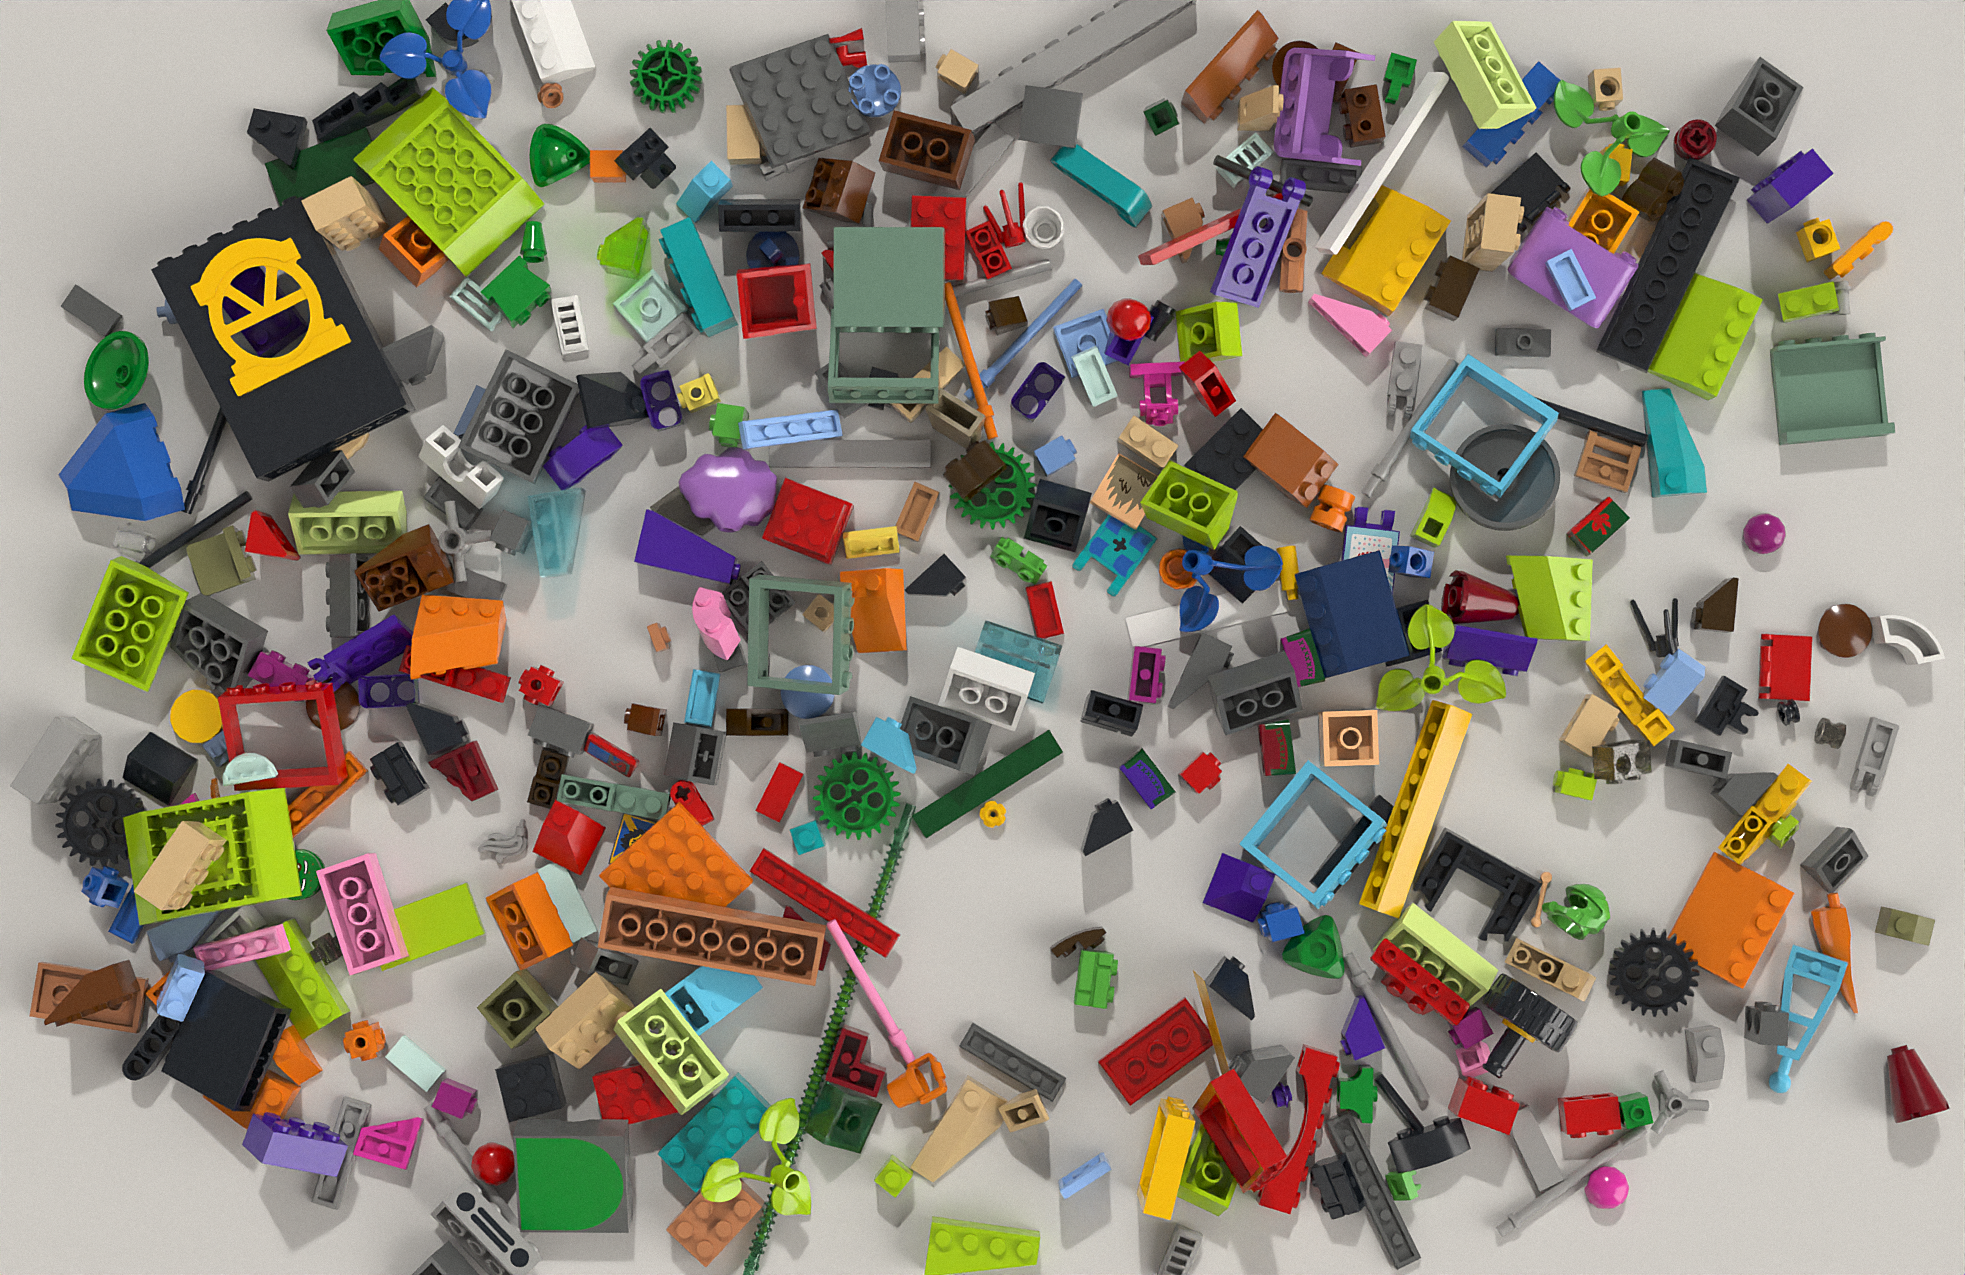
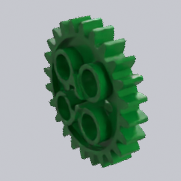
M990 442L991 448L1006 466L1011 467L1013 470L1011 478L1005 480L998 476L995 479V484L1014 483L1016 488H996L995 493H990L989 488H983L979 493H983L987 501L981 507L973 505L971 499L964 502L957 492L952 494L950 499L959 500L954 508L955 510L963 508L964 511L961 514V518L970 515L971 525L976 520H979L980 529H983L987 522L990 523L991 530H994L995 524L999 522L1004 529L1005 520H1009L1014 525V515L1017 514L1023 518L1024 514L1021 508L1030 509L1031 505L1026 502V499H1034L1035 495L1028 492V490L1035 488L1036 484L1028 480L1034 477L1035 474L1032 472L1026 473L1030 463L1021 464L1024 455L1020 454L1014 457V447L1005 452L1004 443L1000 445L999 449H995L994 443ZM949 484V489L954 490V488ZM1004 492L1010 493L1014 499V502L1007 507L1002 506L998 502L999 495Z
M853 752L852 760H849L846 754H842V763H839L835 758L832 759L834 768L824 766L823 768L827 775H818V779L823 783L822 785L814 786V789L820 791V795L814 796L813 800L821 802V805L817 806L815 811L823 810L824 812L819 820L828 819L830 821L827 829L835 825L837 827V836L843 830L846 831V839H849L852 833H856L857 840H860L862 832H865L868 838H871L872 829H875L880 834L882 832L881 823L886 826L890 825L886 817H896L897 815L891 808L900 806V803L894 801V797L901 795V792L893 791V787L898 785L899 781L891 782L889 779L893 776L894 771L888 773L884 771L887 763L878 766L877 756L871 762L868 761V753H864L862 759H858L857 753ZM859 769L865 770L869 776L867 783L864 785H859L854 781V773ZM874 781L878 783L875 788L862 795L861 803L855 800L841 810L836 809L837 805L853 795L852 789L855 788L856 791H860ZM835 784H840L845 788L846 794L843 799L838 800L831 795V789ZM873 792H878L883 797V804L878 808L872 807L868 802V797ZM855 807L860 811V819L857 822L847 820L845 815L848 808Z

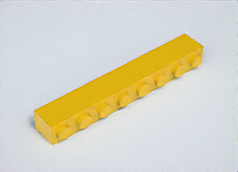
M1435 700L1431 701L1386 826L1387 831L1383 835L1359 901L1360 905L1399 919L1472 717L1471 713L1450 704Z

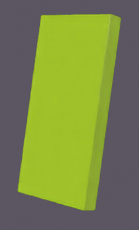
M468 883L394 909L409 956L380 967L382 971L485 934Z

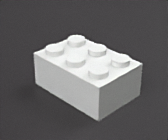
M957 647L938 705L1015 731L1035 673Z

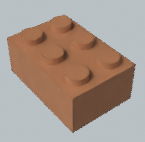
M741 1178L739 1179L742 1188L736 1197L725 1202H712L705 1199L700 1191L666 1229L704 1267H707L762 1208L765 1202Z

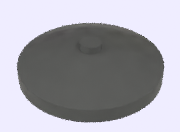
M1513 424L1488 426L1470 435L1460 445L1456 454L1500 482L1536 433L1525 427ZM1544 439L1500 498L1495 494L1493 496L1486 494L1479 487L1480 484L1474 480L1468 481L1462 478L1453 466L1450 469V488L1460 510L1478 525L1498 531L1517 530L1538 521L1553 505L1560 485V467L1557 457Z

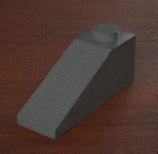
M1201 633L1167 707L1171 709L1176 708L1208 682L1207 676L1219 673L1223 667L1228 668L1234 656V653L1230 652L1232 646L1210 635Z

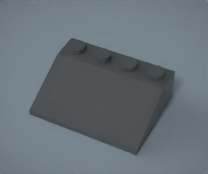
M505 349L458 448L535 484L543 469V465L549 457L548 454L552 451L579 395L578 384Z

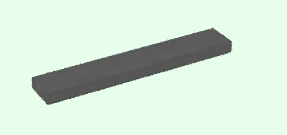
M1347 1109L1325 1120L1340 1154L1346 1153L1366 1200L1365 1206L1395 1268L1398 1270L1421 1259L1351 1111Z

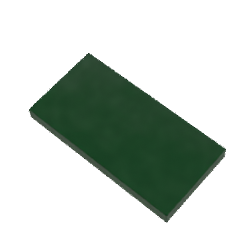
M365 127L348 135L300 150L295 169L289 168L279 158L264 163L279 205L282 206V202L292 196H297L298 198L302 196L306 199L350 176L363 187L375 183L353 160L372 142L368 128Z

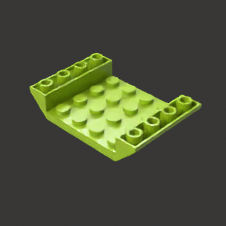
M433 87L353 159L438 246L465 277L472 273L545 205L519 173Z

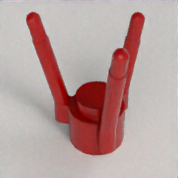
M1019 182L1020 227L1018 222L1013 223L1004 190L999 191L1007 225L1002 226L1003 231L988 206L985 205L983 207L987 218L990 220L998 236L999 242L1004 243L1005 248L1026 243L1023 229V221L1025 219L1023 183Z

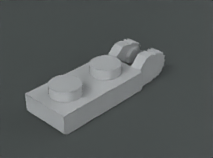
M1395 341L1387 391L1389 396L1387 416H1394L1397 397L1405 398L1403 418L1410 419L1413 399L1416 395L1423 345Z
M1870 717L1854 768L1856 770L1850 783L1851 790L1856 792L1859 790L1865 772L1872 774L1866 787V795L1873 797L1877 793L1881 778L1884 777L1899 725Z

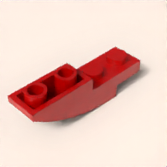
M406 645L398 671L410 674L412 646ZM459 667L448 669L444 674L436 675L435 672L420 675L423 679L500 703L504 702L511 680L509 676L482 667L466 670Z

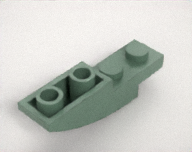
M564 774L561 775L557 797L559 802L658 820L668 812L671 800L670 793Z

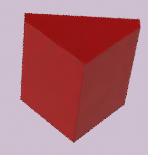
M257 510L251 513L245 552L294 561L301 559V556L270 514Z

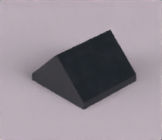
M149 732L127 755L122 778L170 806L198 759L157 734Z

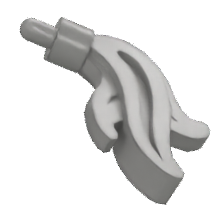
M524 819L520 820L519 826H516L515 835L512 837L501 833L490 834L488 838H493L494 840L482 843L478 847V852L483 850L497 852L496 861L498 863H503V858L520 854L527 847L526 821Z

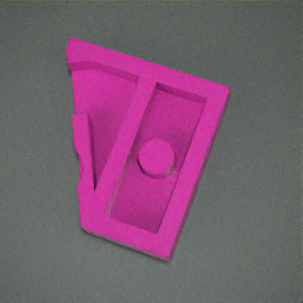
M416 1117L361 1128L353 1155L407 1170L423 1118Z

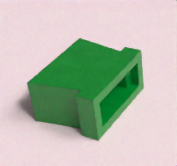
M519 255L480 293L482 299L489 306L495 303L514 329L518 324L520 326L525 324L532 315L530 312L537 306L542 307L551 298L549 295L551 287L547 282L529 271L527 262Z

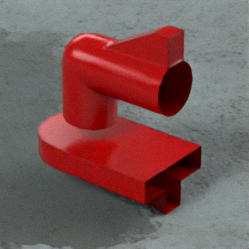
M860 28L841 37L829 38V44L864 40L863 30ZM848 45L836 48L842 66L852 65L861 68L867 65L865 51L849 53Z

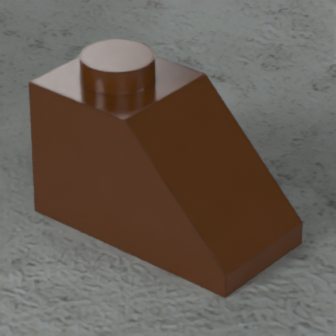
M632 703L631 708L626 709L624 724H628L627 730L662 736L667 709Z

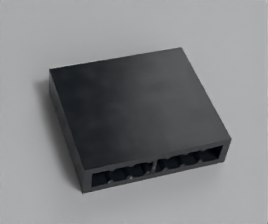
M205 970V975L184 1021L180 1024L161 1072L232 1111L250 1112L292 1009L220 971Z

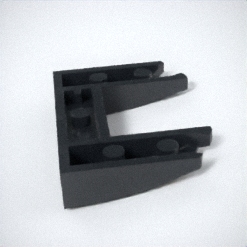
M1445 827L1429 854L1413 886V890L1416 892L1419 888L1428 900L1424 906L1431 912L1457 868L1501 891L1478 938L1487 941L1488 934H1504V942H1508L1540 889L1542 882L1540 879L1506 863Z

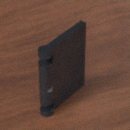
M1536 152L1490 194L1520 197V206L1524 207L1523 217L1532 225L1539 219L1546 207L1551 208L1562 198L1561 194L1555 190L1557 186L1564 193L1570 191L1571 188ZM1523 222L1518 223L1517 228L1523 233L1527 227Z

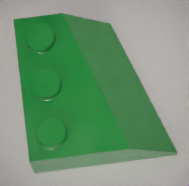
M377 0L334 12L326 29L351 75L384 76L385 73H393L380 60V54L384 46L392 38L403 33H415L422 36L427 43L425 53L432 54L429 36L410 0ZM425 58L427 65L422 74H426V77H436L434 60Z

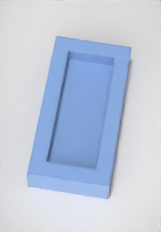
M1572 249L1545 262L1569 311L1596 298Z

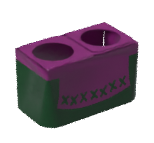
M1310 628L1280 639L1283 650L1295 671L1298 687L1325 682Z

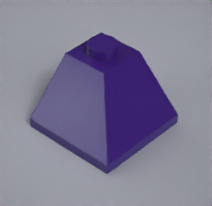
M1222 853L1202 903L1253 923L1268 896L1276 874Z

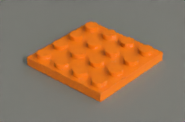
M680 802L599 874V877L610 888L615 887L726 907L753 883V879Z

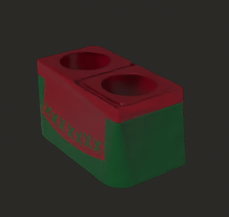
M1289 719L1257 725L1264 776L1296 774Z

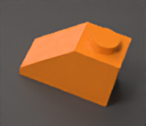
M292 1025L284 1029L273 1055V1060L284 1073L297 1085H300L323 1070L295 1026Z

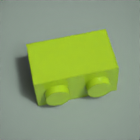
M1834 281L1778 294L1784 323L1839 311Z

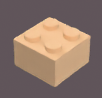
M1377 710L1318 712L1320 766L1379 765Z

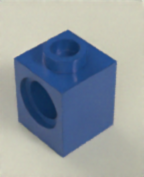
M1392 545L1388 572L1414 578H1430L1434 551L1412 546Z

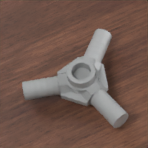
M1664 1070L1654 1074L1662 1091L1659 1106L1661 1113L1650 1128L1657 1134H1661L1671 1118L1675 1119L1687 1113L1688 1110H1709L1708 1100L1688 1099V1096L1676 1088H1672Z

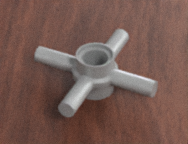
M455 501L444 502L448 529L441 533L438 539L439 545L444 552L453 558L456 583L465 582L467 577L463 554L471 549L472 544L492 541L490 537L494 530L469 534L459 527ZM457 535L459 544L455 548L452 541L454 536Z

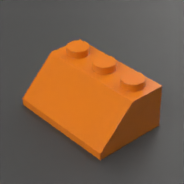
M538 872L486 897V901L520 970L526 969L573 946L569 932L565 929L558 915V910L553 904L546 890V885Z

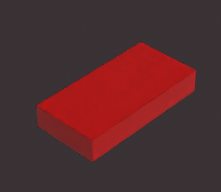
M1052 581L1025 587L1037 639L1040 640L1064 634Z
M779 762L755 811L780 823L804 774Z

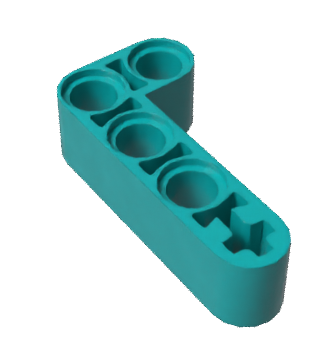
M1076 144V148L1061 146L1050 160L1062 173L1114 207L1117 214L1134 228L1138 226L1153 207L1148 195L1142 188L1078 144Z

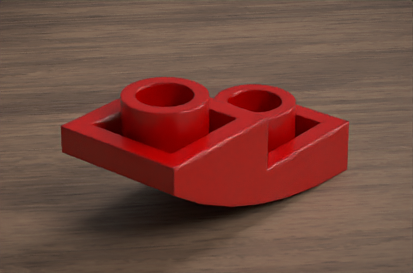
M990 220L965 231L987 280L1012 269Z

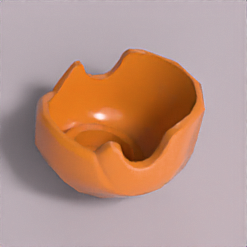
M1186 549L1170 550L1163 555L1159 562V574L1162 581L1176 590L1191 588L1197 582V579L1192 578V572L1186 571L1183 568L1182 559L1188 551Z

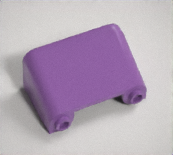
M1546 207L1510 259L1507 270L1517 280L1594 328H1599L1638 269V264L1635 263L1637 260L1625 251L1622 254H1612L1570 227L1569 222L1566 220L1568 216L1565 212L1556 207L1553 210ZM1572 249L1596 296L1595 299L1571 311L1568 310L1545 264L1546 261Z

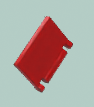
M1761 634V640H1771V646H1760L1759 687H1769V693H1759L1758 699L1810 701L1812 636Z

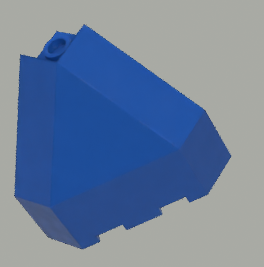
M146 403L104 414L58 474L67 488L72 511L148 521L185 510L178 478L173 476L169 454L164 441H160L156 431L158 427L156 419Z

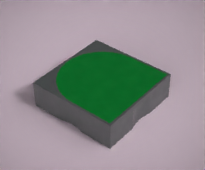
M518 1119L513 1134L518 1228L520 1232L629 1233L633 1214L631 1180L628 1174V1159L630 1155L628 1120L589 1119L571 1122L559 1119Z

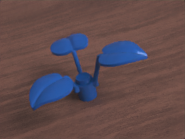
M490 0L451 1L447 8L446 17L450 27L459 30L457 34V49L445 52L442 58L431 53H425L427 43L422 36L415 33H403L392 38L384 46L380 54V60L394 74L405 79L416 78L425 71L427 65L425 58L443 64L451 75L457 77L446 83L445 95L448 102L465 115L474 118H486L491 98V84L487 76L482 72L467 70V61L462 56L464 51L462 48V36L465 34L468 38L476 40L487 32L492 15Z
M1183 536L1184 548L1188 550L1182 559L1183 568L1186 571L1192 572V578L1197 579L1202 587L1193 586L1184 592L1180 602L1179 630L1182 632L1199 631L1210 625L1216 618L1219 600L1217 596L1209 594L1210 587L1201 577V575L1211 572L1213 566L1245 570V584L1252 590L1263 591L1276 581L1282 570L1283 562L1280 555L1272 548L1255 546L1245 554L1246 565L1212 560L1211 556L1207 554L1209 552L1207 546Z

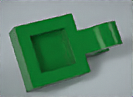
M1391 52L1383 77V81L1390 83L1385 103L1395 105L1401 86L1409 88L1417 59Z

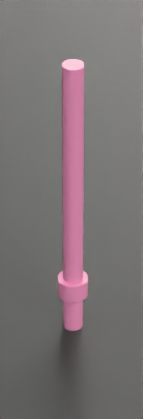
M834 919L826 924L827 928L888 1031V1039L892 1046L897 1047L906 1064L915 1060V1056L906 1043V1035L902 1029H898L837 921Z

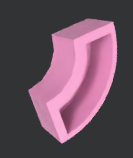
M699 587L692 606L693 618L708 649L716 656L728 660L741 640L732 619H730L731 612L722 593Z

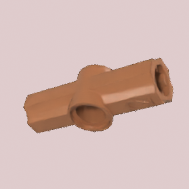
M1297 209L1280 252L1279 291L1284 293L1303 292L1308 211ZM1294 245L1298 247L1300 255L1298 257L1288 255L1287 246Z

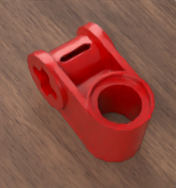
M679 780L672 786L670 795L675 805L680 802L702 826L715 820L709 806L701 797L693 782ZM680 785L683 788L688 787L690 789L687 799L684 796L679 797L677 795Z

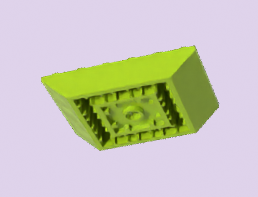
M285 788L240 793L139 812L123 817L134 890L182 821L201 822L226 839L222 846L224 847L222 855L215 862H211L207 868V877L201 884H196L191 891L193 896L184 908L160 910L135 893L139 925L302 896Z

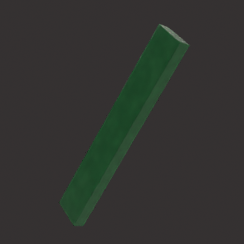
M1047 730L913 814L912 817L925 838H928L1059 756L1063 751L1050 730Z

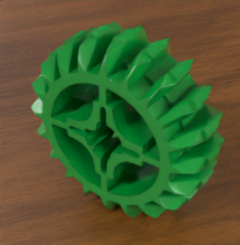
M657 40V48L653 49L650 44H647V54L641 50L638 52L642 60L634 59L632 61V64L638 69L630 70V75L634 77L630 81V85L636 88L634 91L636 97L642 96L640 100L642 105L650 102V110L654 111L659 105L660 112L664 114L666 107L669 106L671 112L675 113V105L677 104L682 109L686 108L685 99L691 103L694 102V98L690 94L691 92L699 94L700 89L694 84H701L703 82L702 77L697 76L702 73V68L695 66L699 61L696 56L690 57L692 54L690 48L682 51V43L678 42L673 48L672 41L667 40L666 47H663L661 41ZM662 58L661 64L658 67L649 68L653 62ZM672 58L681 61L687 67V74H682L681 71L673 69ZM668 70L671 78H668L664 85L661 75H664ZM645 79H650L651 82L659 84L660 96L646 88ZM685 83L681 90L670 95L673 87Z

